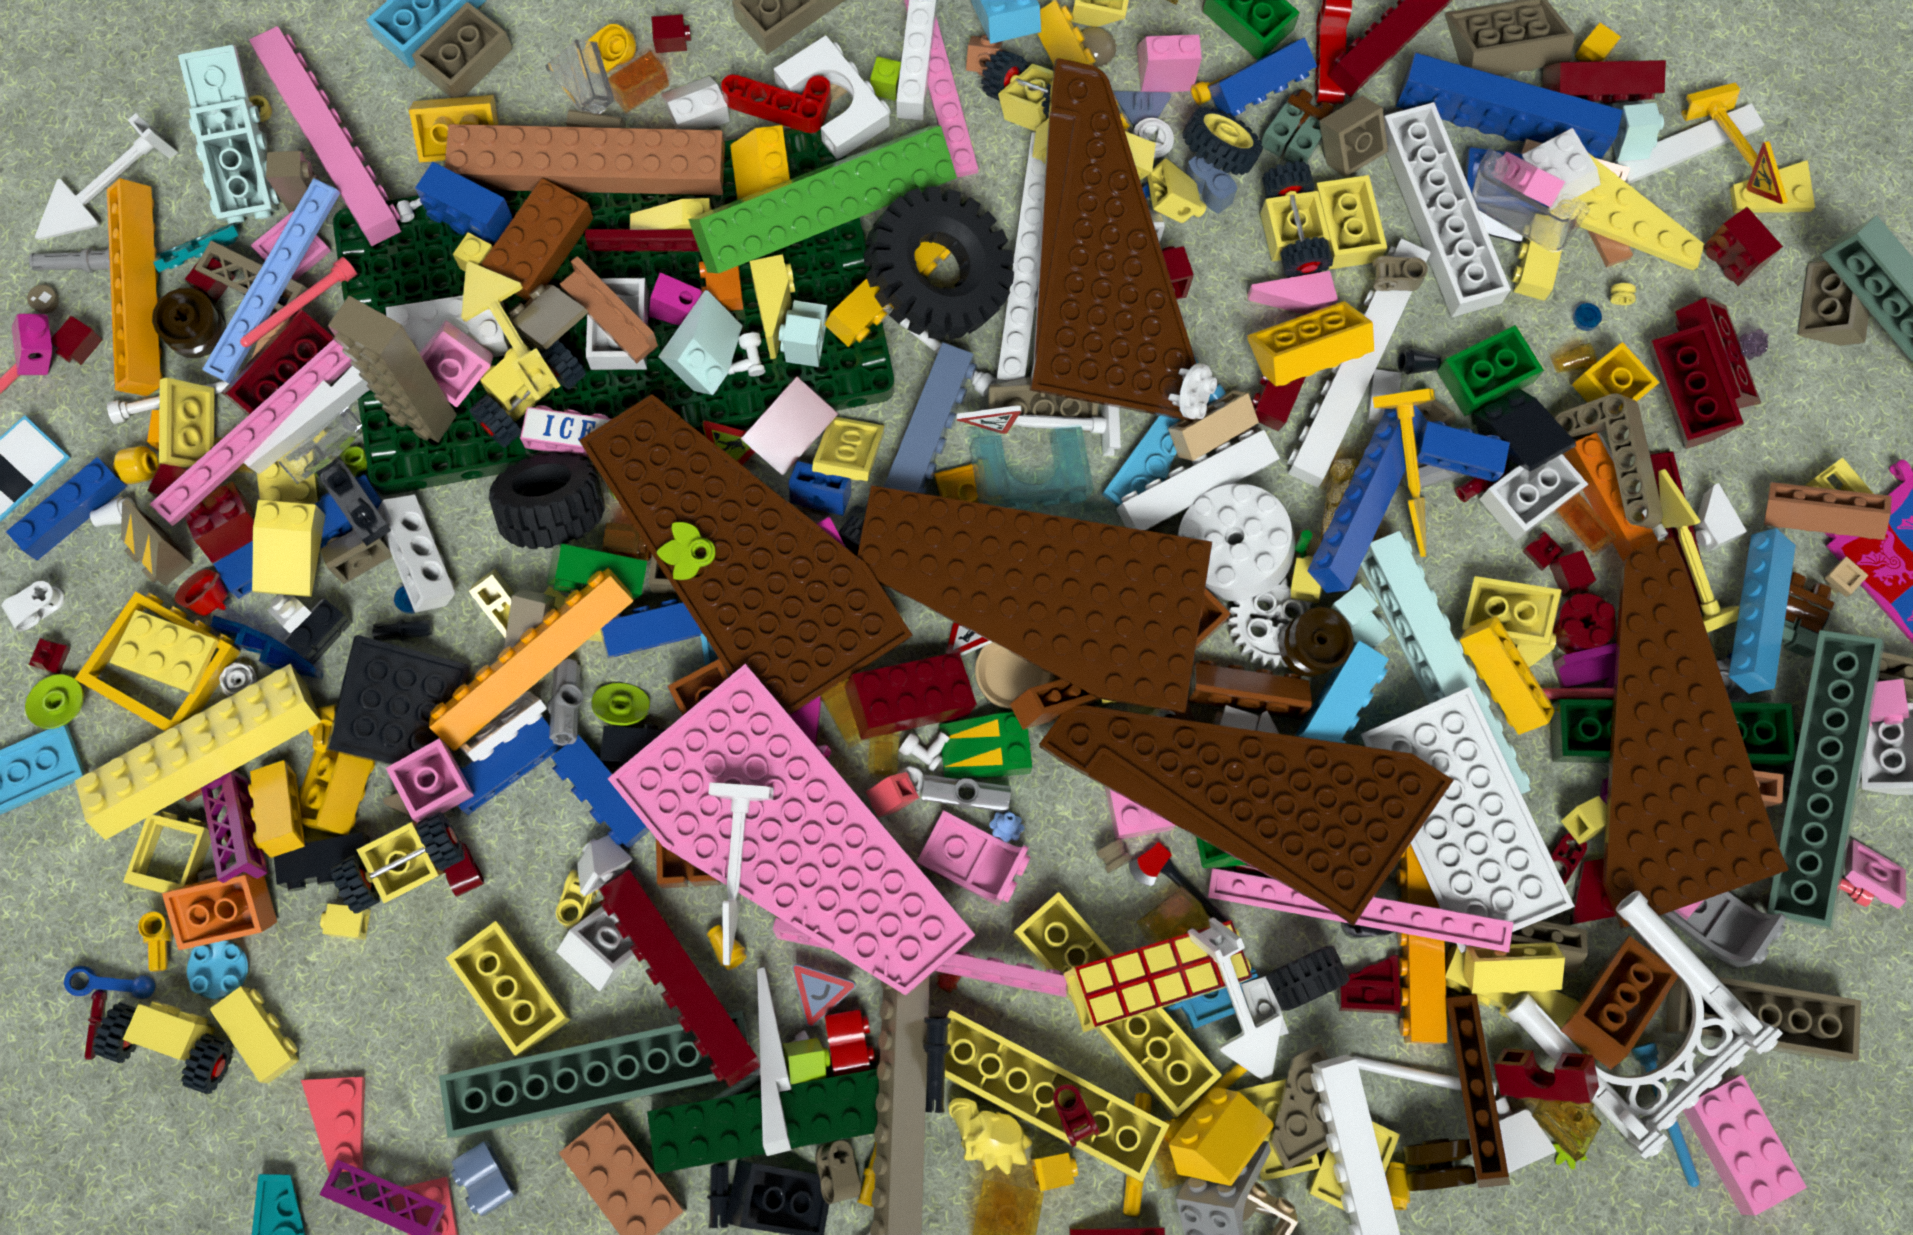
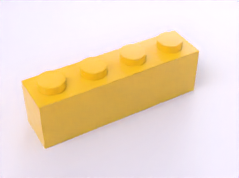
M1493 616L1466 628L1459 640L1463 647V652L1473 661L1477 675L1486 682L1492 699L1501 706L1507 723L1514 727L1518 735L1548 724L1555 709L1498 617Z

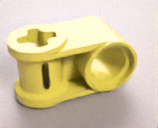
M574 869L570 871L566 879L562 896L556 908V918L567 929H572L588 916L591 905L599 891L598 889L586 896L581 894L580 886H578L580 885L578 871ZM569 908L578 909V916L573 921H565L564 914Z

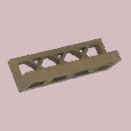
M210 241L195 270L246 295L263 265ZM214 256L217 260L221 261L222 268L210 271L206 268ZM238 269L244 272L245 279L237 282L232 281L231 271ZM290 279L283 291L291 295L287 304L305 292L307 288ZM277 302L274 309L279 311L284 306Z

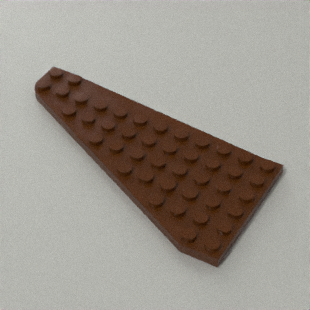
M1057 58L1054 64L1050 89L1034 364L1029 391L1191 422L1194 419L1184 417L1180 407L1173 405V401L1168 400L1170 394L1180 395L1184 379L1178 373L1181 368L1190 370L1196 364V360L1110 81L1105 73L1096 66Z
M1673 537L1636 549L1624 560L1621 567L1602 879L1603 887L1621 929L1631 925L1619 915L1616 907L1624 898L1635 891H1640L1648 900L1647 904L1660 916L1789 870L1776 842L1685 564Z
M1085 705L1075 706L1063 712L1039 743L1041 749L1063 764L1328 908L1353 926L1453 782L1452 778L1412 753Z

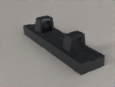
M340 456L332 460L328 465L315 471L366 546L391 531Z

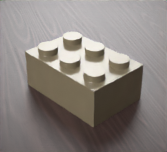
M466 2L412 54V57L423 76L451 98L464 97L512 50L507 33L470 3Z

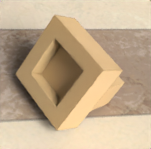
M1846 556L1824 579L1829 582L1827 586L1831 587L1834 593L1840 592L1845 597H1848L1868 575Z

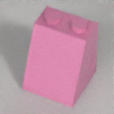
M1146 36L1137 45L1141 92L1191 91V86L1195 84L1202 59L1200 36Z

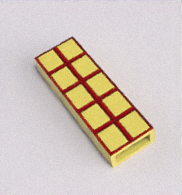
M1232 920L1222 923L1240 937L1238 930L1234 928ZM1211 926L1197 930V932L1202 933L1211 928ZM1188 933L1080 965L1063 973L1083 1033L1226 988L1217 962L1194 944ZM1243 950L1231 955L1230 960L1238 982L1242 983L1253 978L1250 972V962L1244 955Z

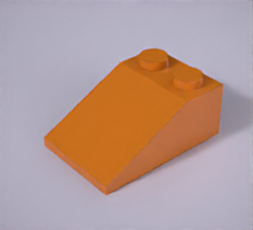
M243 871L225 883L218 881L217 877H213L162 893L178 951L262 933L277 923L264 875L256 879Z

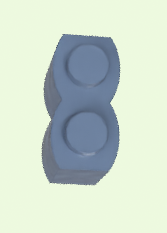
M1195 156L1188 161L1186 174L1196 182L1198 192L1202 194V199L1207 207L1219 214L1233 204L1237 185L1229 174L1214 168L1212 163L1207 164L1204 162V158Z
M483 1141L451 1161L454 1167L451 1170V1174L459 1187L464 1185L469 1196L465 1199L474 1214L478 1212L480 1216H486L518 1196L489 1142Z

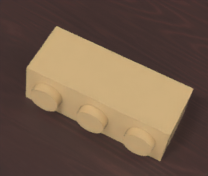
M1233 390L1207 405V411L1203 419L1195 418L1191 422L1181 420L1170 426L1168 430L1178 457L1194 461L1209 451L1228 443V440L1249 432L1250 428L1259 423L1249 393Z

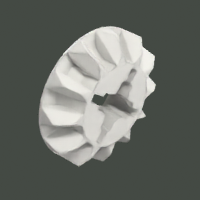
M1157 118L1143 119L1135 126L1133 134L1149 140L1148 137L1156 131L1157 142H1154L1156 143L1154 159L1163 158L1171 150L1174 143V135L1167 123Z

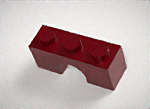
M1503 1048L1494 1063L1500 1095L1513 1096L1518 1099L1537 1098L1544 1101L1559 1100L1584 1104L1591 1103L1599 1088L1594 1057L1591 1054L1563 1052L1554 1067V1072L1545 1071L1536 1063L1533 1050Z

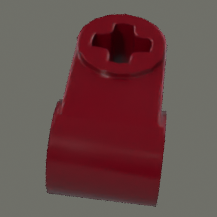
M462 842L465 859L444 869L448 884L456 897L485 884L469 848Z
M1068 1084L1057 1088L1053 1094V1103L1072 1148L1077 1146L1078 1141L1093 1134L1095 1136L1100 1135L1097 1124L1089 1108L1086 1107L1079 1090L1073 1085ZM1070 1090L1075 1094L1076 1101L1071 1108H1064L1059 1104L1058 1095L1061 1091ZM1087 1124L1086 1127L1074 1132V1129Z

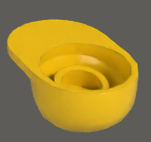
M609 24L589 38L584 46L582 54L584 66L592 74L604 75L617 65L630 62L636 53L637 43L634 35L628 28L619 24Z

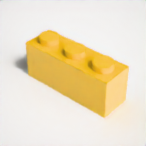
M285 760L250 771L251 784L248 785V790L254 807L251 808V816L256 824V832L253 833V839L257 848H262L272 858L305 847L297 777Z

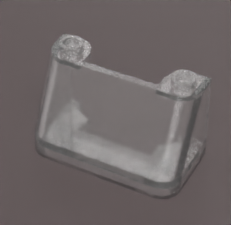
M1489 148L1480 162L1472 189V197L1478 210L1548 251L1559 252L1563 250L1589 213L1590 208L1588 205L1570 194H1563L1557 197L1549 209L1502 182L1508 170V162L1500 153Z

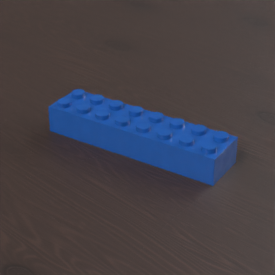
M1415 53L1404 76L1396 107L1407 110L1434 102L1442 120L1453 122L1458 127L1478 129L1483 134L1503 136L1509 141L1524 142L1525 138L1545 143L1573 128L1586 151L1598 159L1603 158L1616 139L1623 111Z

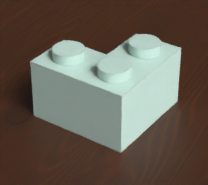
M1644 100L1612 103L1611 107L1623 110L1617 137L1612 143L1617 162L1649 159L1652 149L1657 145L1659 130H1662L1664 125V118L1662 113L1659 114L1657 104H1645Z
M794 300L792 310H787L785 324H781L779 330L780 350L785 353L786 362L819 367L826 330L824 324L828 319L827 305Z
M1360 583L1336 601L1330 608L1341 614L1350 625L1354 637L1353 645L1360 640L1375 649L1391 635L1385 621L1372 613L1378 606L1375 595Z

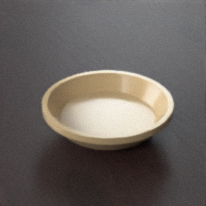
M993 642L982 648L975 666L976 682L982 694L996 706L1012 710L1010 704L1029 688L1050 683L1053 679L1052 673L1046 672Z

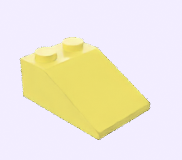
M783 254L750 261L753 284L770 359L777 357L781 342L779 340L780 325L785 324L787 310H790L792 303L790 293L795 292L791 265L784 263Z
M258 500L253 525V592L312 597L326 516L317 505Z
M1474 576L1462 630L1465 632L1466 628L1497 616L1514 645H1550L1562 591L1561 589Z

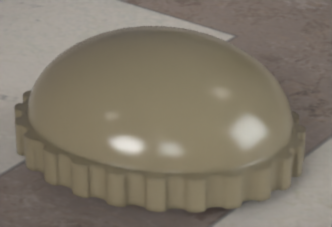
M1099 27L1081 30L1085 38L1082 44L1085 49L1089 48L1096 59V62L1093 63L1094 66L1103 67V65L1111 62L1117 51V44H1115L1116 40L1113 39V35Z

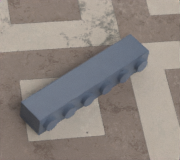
M942 342L884 484L885 488L926 494L927 489H924L927 478L931 480L937 467L934 461L937 453L942 454L946 446L947 439L944 436L947 428L952 429L955 424L956 413L954 411L957 404L962 405L965 399L967 389L964 386L967 379L972 380L975 374L977 364L974 363L973 353Z

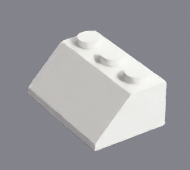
M1907 703L1909 718H1904L1903 723L1886 725L1884 721L1872 722V726L1869 727L1861 771L1863 790L1893 795H1913V703Z

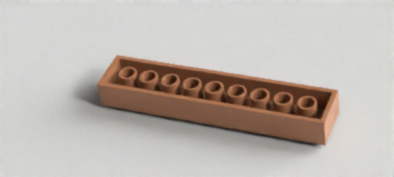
M448 124L445 168L488 190L533 191L541 178L567 192L723 195L725 143L722 130Z

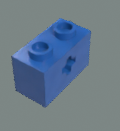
M797 461L789 480L790 503L843 516L851 497V479L812 471V464Z

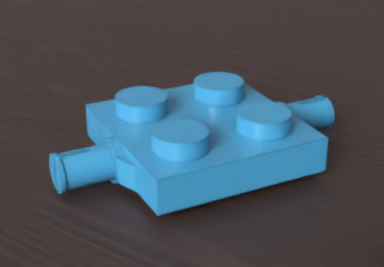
M1251 967V973L1256 972L1254 967ZM1257 973L1252 975L1253 978L1239 983L1240 987L1243 983L1258 979ZM1227 988L1164 1008L1166 1013L1181 1008L1186 1014L1192 1030L1236 1013Z

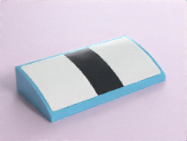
M25 415L0 437V522L71 459Z

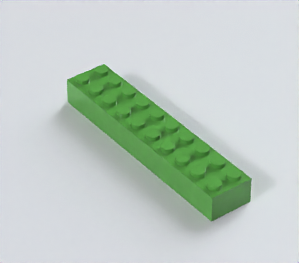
M941 125L927 126L688 220L707 273L719 274L889 206L898 197L901 196L903 198L908 191L919 188L923 192L927 187H936L956 179L957 176Z

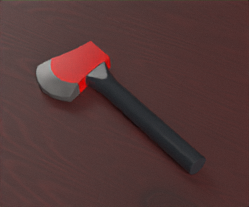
M1160 842L1140 857L1129 862L1130 873L1137 882L1146 886H1153L1158 874L1162 873L1173 881L1210 918L1214 917L1220 923L1230 921L1176 869L1170 859L1172 854Z

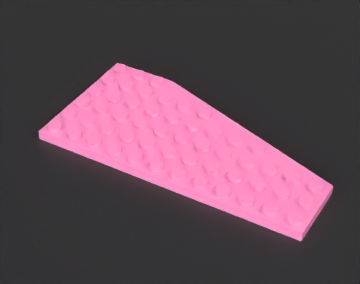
M746 664L608 778L663 847L727 885L733 820V812H731L732 800L709 795V783L768 786L774 788L773 800L750 801L749 813H746L740 889L738 893L906 996L976 936Z

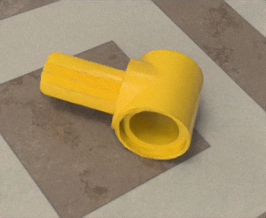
M336 704L316 708L321 722L308 729L309 734L313 736L312 746L315 751L327 752L326 747L337 707Z
M148 912L140 918L138 930L143 936V943L148 944L149 970L160 972L168 968L167 942L172 941L173 930L167 915L158 912ZM161 920V930L154 934L153 925L156 921Z

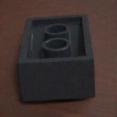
M1521 389L1510 392L1502 399L1488 404L1482 410L1474 413L1478 434L1483 436L1494 435L1500 437L1502 441L1510 442L1507 458L1529 472L1576 447L1575 440L1537 398Z
M737 1160L725 1223L741 1228L788 1235H824L829 1204L825 1202L822 1196L819 1174Z

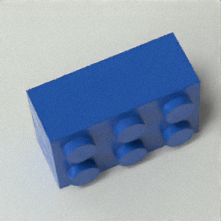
M435 162L431 163L415 187L420 197V202L424 205L429 218L438 223L443 221L449 224L455 232L461 235L469 232L491 244L492 247L513 219L505 198Z

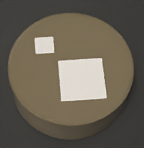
M38 285L29 291L27 301L36 312L47 314L56 309L59 297L50 286Z

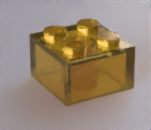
M982 1179L971 1235H1036L1044 1192Z

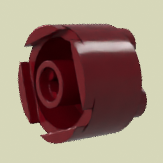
M1574 595L1557 610L1553 627L1557 646L1563 652L1571 654L1605 645L1612 638L1616 629L1615 609L1612 604L1607 603L1596 595Z

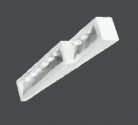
M353 366L332 387L323 380L244 463L258 474L262 473L370 389L367 387L368 382L359 376L360 371Z
M765 967L757 969L763 1147L766 1155L770 1156L791 1150L779 1093L790 1090L791 1086Z

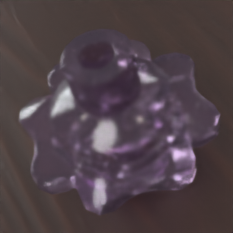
M1761 328L1757 329L1756 332L1751 331L1749 334H1743L1739 340L1743 347L1741 354L1746 356L1748 360L1753 359L1754 356L1760 357L1768 349L1769 341L1767 339L1769 334L1764 333Z

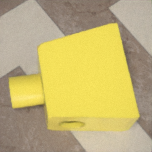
M1165 158L1152 169V173L1147 175L1152 205L1155 211L1180 223L1186 222L1193 215L1198 218L1205 213L1207 206L1200 200L1196 182Z

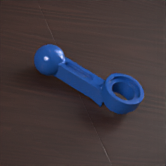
M76 966L70 969L64 978L65 989L74 996H85L94 989L131 992L137 999H147L154 993L156 988L153 978L147 975H140L134 980L98 977L95 971L87 966ZM78 972H84L89 978L87 987L82 990L75 989L71 984L72 977Z

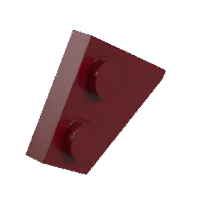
M1604 858L1581 863L1580 880L1575 891V907L1573 914L1570 916V925L1616 917L1602 884Z
M1398 955L1390 956L1382 962L1365 967L1355 974H1349L1350 980L1347 984L1338 988L1339 1011L1399 1014L1401 1008Z

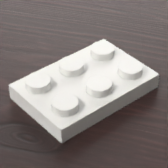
M527 690L462 744L460 749L473 762L478 759L479 761L484 760L494 752L493 748L502 741L506 743L516 737L518 734L517 730L525 724L531 725L542 717V712L547 708L538 697Z

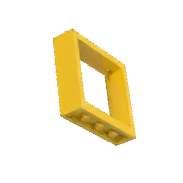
M135 591L75 677V680L166 731L202 711L220 684L219 678L226 667L235 662L241 652L232 646L235 641L220 633L216 637L209 633L212 628L199 620L191 623L186 620L188 615L176 607L172 606L168 610L161 606L164 601L148 592L145 597ZM147 608L173 624L219 641L216 647L219 651L206 668L194 695L189 693L172 720L165 718L97 679L113 656L135 610L143 612Z

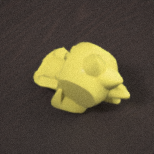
M967 1098L952 1099L948 1105V1110L951 1117L955 1120L962 1138L961 1145L965 1150L964 1160L971 1161L977 1159L983 1162V1166L987 1171L997 1165L1005 1174L1011 1173L1013 1163L1019 1165L1027 1164L1025 1150L1032 1145V1140L1023 1133V1129L1017 1120L1010 1115L1001 1114L1000 1112L993 1113L985 1110L979 1113L976 1102Z

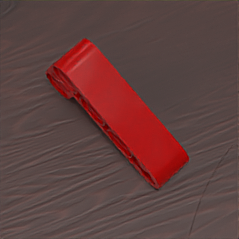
M1322 0L1316 22L1317 67L1315 71V103L1327 102L1329 104L1342 105L1344 102L1345 92L1328 75L1335 67L1332 65L1333 61L1342 52L1346 54V28L1351 16L1352 0Z
M735 74L726 76L721 83L723 99L728 108L806 133H815L821 129L832 101L830 82L826 77L819 75L813 76L808 80L802 95ZM816 92H824L820 95L814 94ZM759 98L764 99L763 101H760V102L755 101L756 99H759ZM784 106L790 107V108L785 109V110H784V109H780L781 107H784ZM808 114H813V115H815L814 117H810V118H809V117H805V116L808 115Z

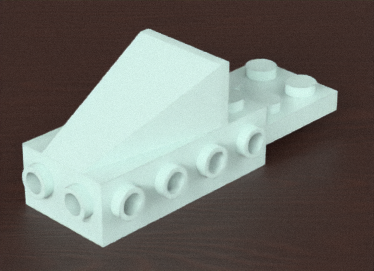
M228 45L178 55L191 109H189L191 116L189 124L193 134L196 135L198 143L196 145V152L199 160L203 163L205 171L203 179L207 189L210 191L212 199L210 200V207L213 215L218 220L227 221L228 225L245 222L244 217L255 216L256 220L272 217L271 212L278 211L277 204H280L281 200L266 178L267 134L258 129L257 122H260V114L256 105L253 106L252 102L249 101L236 46Z

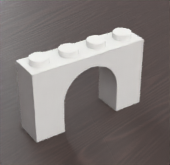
M826 35L774 68L775 83L779 88L802 95L808 80L813 76L819 75L826 77L830 84L839 85L850 93L853 98L850 107L844 113L821 127L822 142L837 160L890 126L889 114L891 112L888 105L883 100H878L874 95L875 92L871 84L861 79L854 63L851 61L847 62L843 57L840 46L836 42L832 43Z

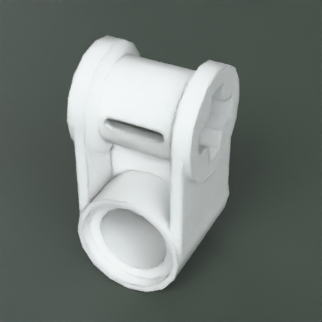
M37 581L18 594L7 598L1 607L15 630L25 631L61 608L65 602V595L61 589L45 581Z

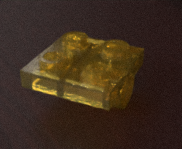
M1541 1099L1531 1115L1538 1125L1575 1162L1585 1156L1602 1124L1591 1113L1595 1107L1592 1101L1591 1103L1575 1104L1570 1101H1544Z

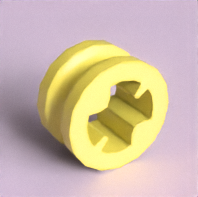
M260 95L249 98L253 106H262L260 108L261 112H259L260 122L268 120L271 117L272 108L267 99Z
M1630 283L1613 285L1611 287V293L1613 294L1610 299L1611 303L1616 305L1633 304L1636 301V296L1634 295L1636 286Z

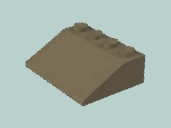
M1517 0L1445 13L1453 44L1462 66L1504 76L1513 72L1532 71L1536 68L1561 62H1570L1575 34L1548 0Z

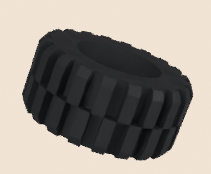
M549 453V455L545 456L540 454L528 460L523 459L516 465H510L504 473L501 472L493 481L488 495L500 535L511 544L521 548L527 546L529 549H538V547L548 549L559 544H569V541L573 539L578 540L583 537L584 533L591 532L595 525L600 522L605 511L604 498L594 466L578 455L574 457L570 453H564L563 455Z

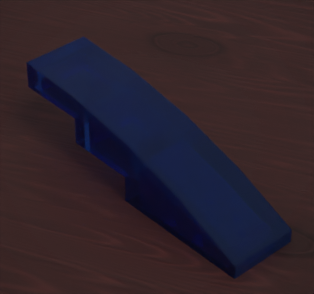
M213 616L210 627L218 633L236 637L234 644L242 650L261 654L259 661L266 667L279 670L291 664L299 675L323 679L324 674L293 649L273 637L242 623Z

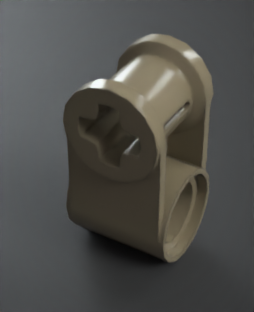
M1377 257L1373 260V267L1376 269V280L1373 282V288L1378 291H1415L1422 285L1428 272V266L1423 259L1418 257ZM1408 272H1414L1418 277H1412Z
M844 1140L820 1145L815 1153V1161L821 1182V1193L825 1202L834 1204L858 1197L861 1193V1183L857 1175L851 1145Z

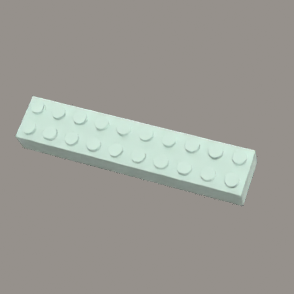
M1400 531L1371 542L1360 567L1428 703H1434L1470 687L1521 795L1529 792L1531 789L1529 787L1528 775L1523 769L1519 768L1515 760L1516 752L1513 746L1506 742L1502 734V724L1496 716H1493L1489 708L1488 696L1483 690H1480L1475 681L1477 679L1476 673L1471 665H1467L1463 657V647L1458 639H1454L1450 631L1449 619L1444 613H1441L1434 590L1428 588L1424 580L1425 574L1422 566L1415 562L1411 554L1412 547L1407 538H1403Z

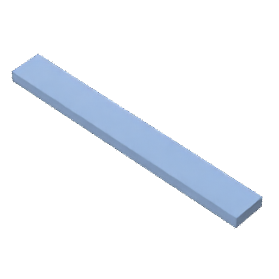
M313 178L202 370L227 383L232 381L251 346L243 347L240 344V339L268 319L339 197L340 192L336 188Z

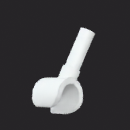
M420 198L410 203L405 200L398 202L396 209L401 222H408L414 218L413 210L422 205Z

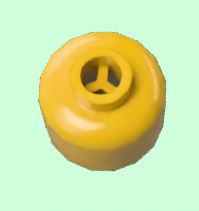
M139 445L124 448L118 451L115 456L113 471L126 484L147 482L154 478L160 466L159 459L146 446Z

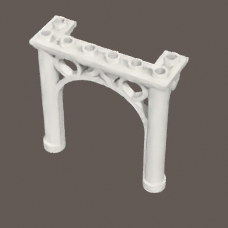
M1635 891L1619 903L1616 911L1681 978L1689 991L1693 1009L1691 1026L1684 1043L1672 1058L1658 1068L1639 1075L1619 1076L1607 1073L1596 1067L1599 1088L1592 1102L1626 1138L1624 1142L1646 1159L1648 1156H1655L1663 1149V1143L1668 1138L1661 1130L1671 1127L1676 1122L1677 1115L1683 1109H1689L1694 1106L1700 1099L1699 1095L1706 1088L1716 1086L1721 1081L1722 1074L1729 1067L1733 1068L1739 1065L1744 1060V1054L1749 1049L1758 1054L1768 1052L1777 1045V1038L1783 1033L1778 1028L1756 1019L1647 904L1648 900L1640 891ZM1527 992L1515 998L1506 1008L1505 1013L1513 1022H1518L1556 1063L1563 1052L1583 1054L1560 1031V1028ZM1702 998L1720 1016L1719 1018L1713 1016L1704 1018ZM1710 1025H1719L1723 1032L1721 1040L1713 1047H1704L1701 1043L1702 1028ZM1694 1048L1709 1056L1695 1070H1693L1692 1066L1693 1059L1696 1057V1054L1692 1052ZM1664 1078L1668 1082L1674 1078L1683 1079L1668 1094L1664 1084L1658 1080ZM1607 1082L1628 1086L1626 1093L1627 1102ZM1655 1085L1658 1090L1657 1098L1647 1107L1638 1106L1635 1098L1639 1086Z

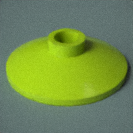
M63 674L52 675L42 679L31 689L26 698L25 712L28 719L34 725L43 729H55L69 723L76 717L83 705L84 692L82 686L73 677Z
M612 683L599 688L593 694L591 707L594 714L606 723L631 725L645 718L649 712L650 701L646 693L634 685Z

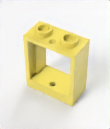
M160 811L159 816L153 814L148 816L123 882L159 893L196 883L198 880L197 873L201 872L211 843L209 829L205 828L206 823L188 818L187 823L177 821V815ZM163 827L197 835L180 884L146 876Z

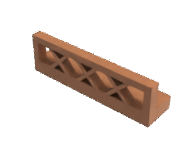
M577 256L571 261L575 272L560 283L561 288L573 300L586 308L588 311L587 315L636 364L639 363L658 346L654 332Z

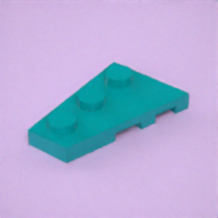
M235 223L223 226L158 253L153 263L158 273L167 268L173 269L184 264L185 260L193 256L195 258L202 257L210 241L223 247L235 243V237L239 236V230Z
M258 1174L252 1235H306L292 1175Z

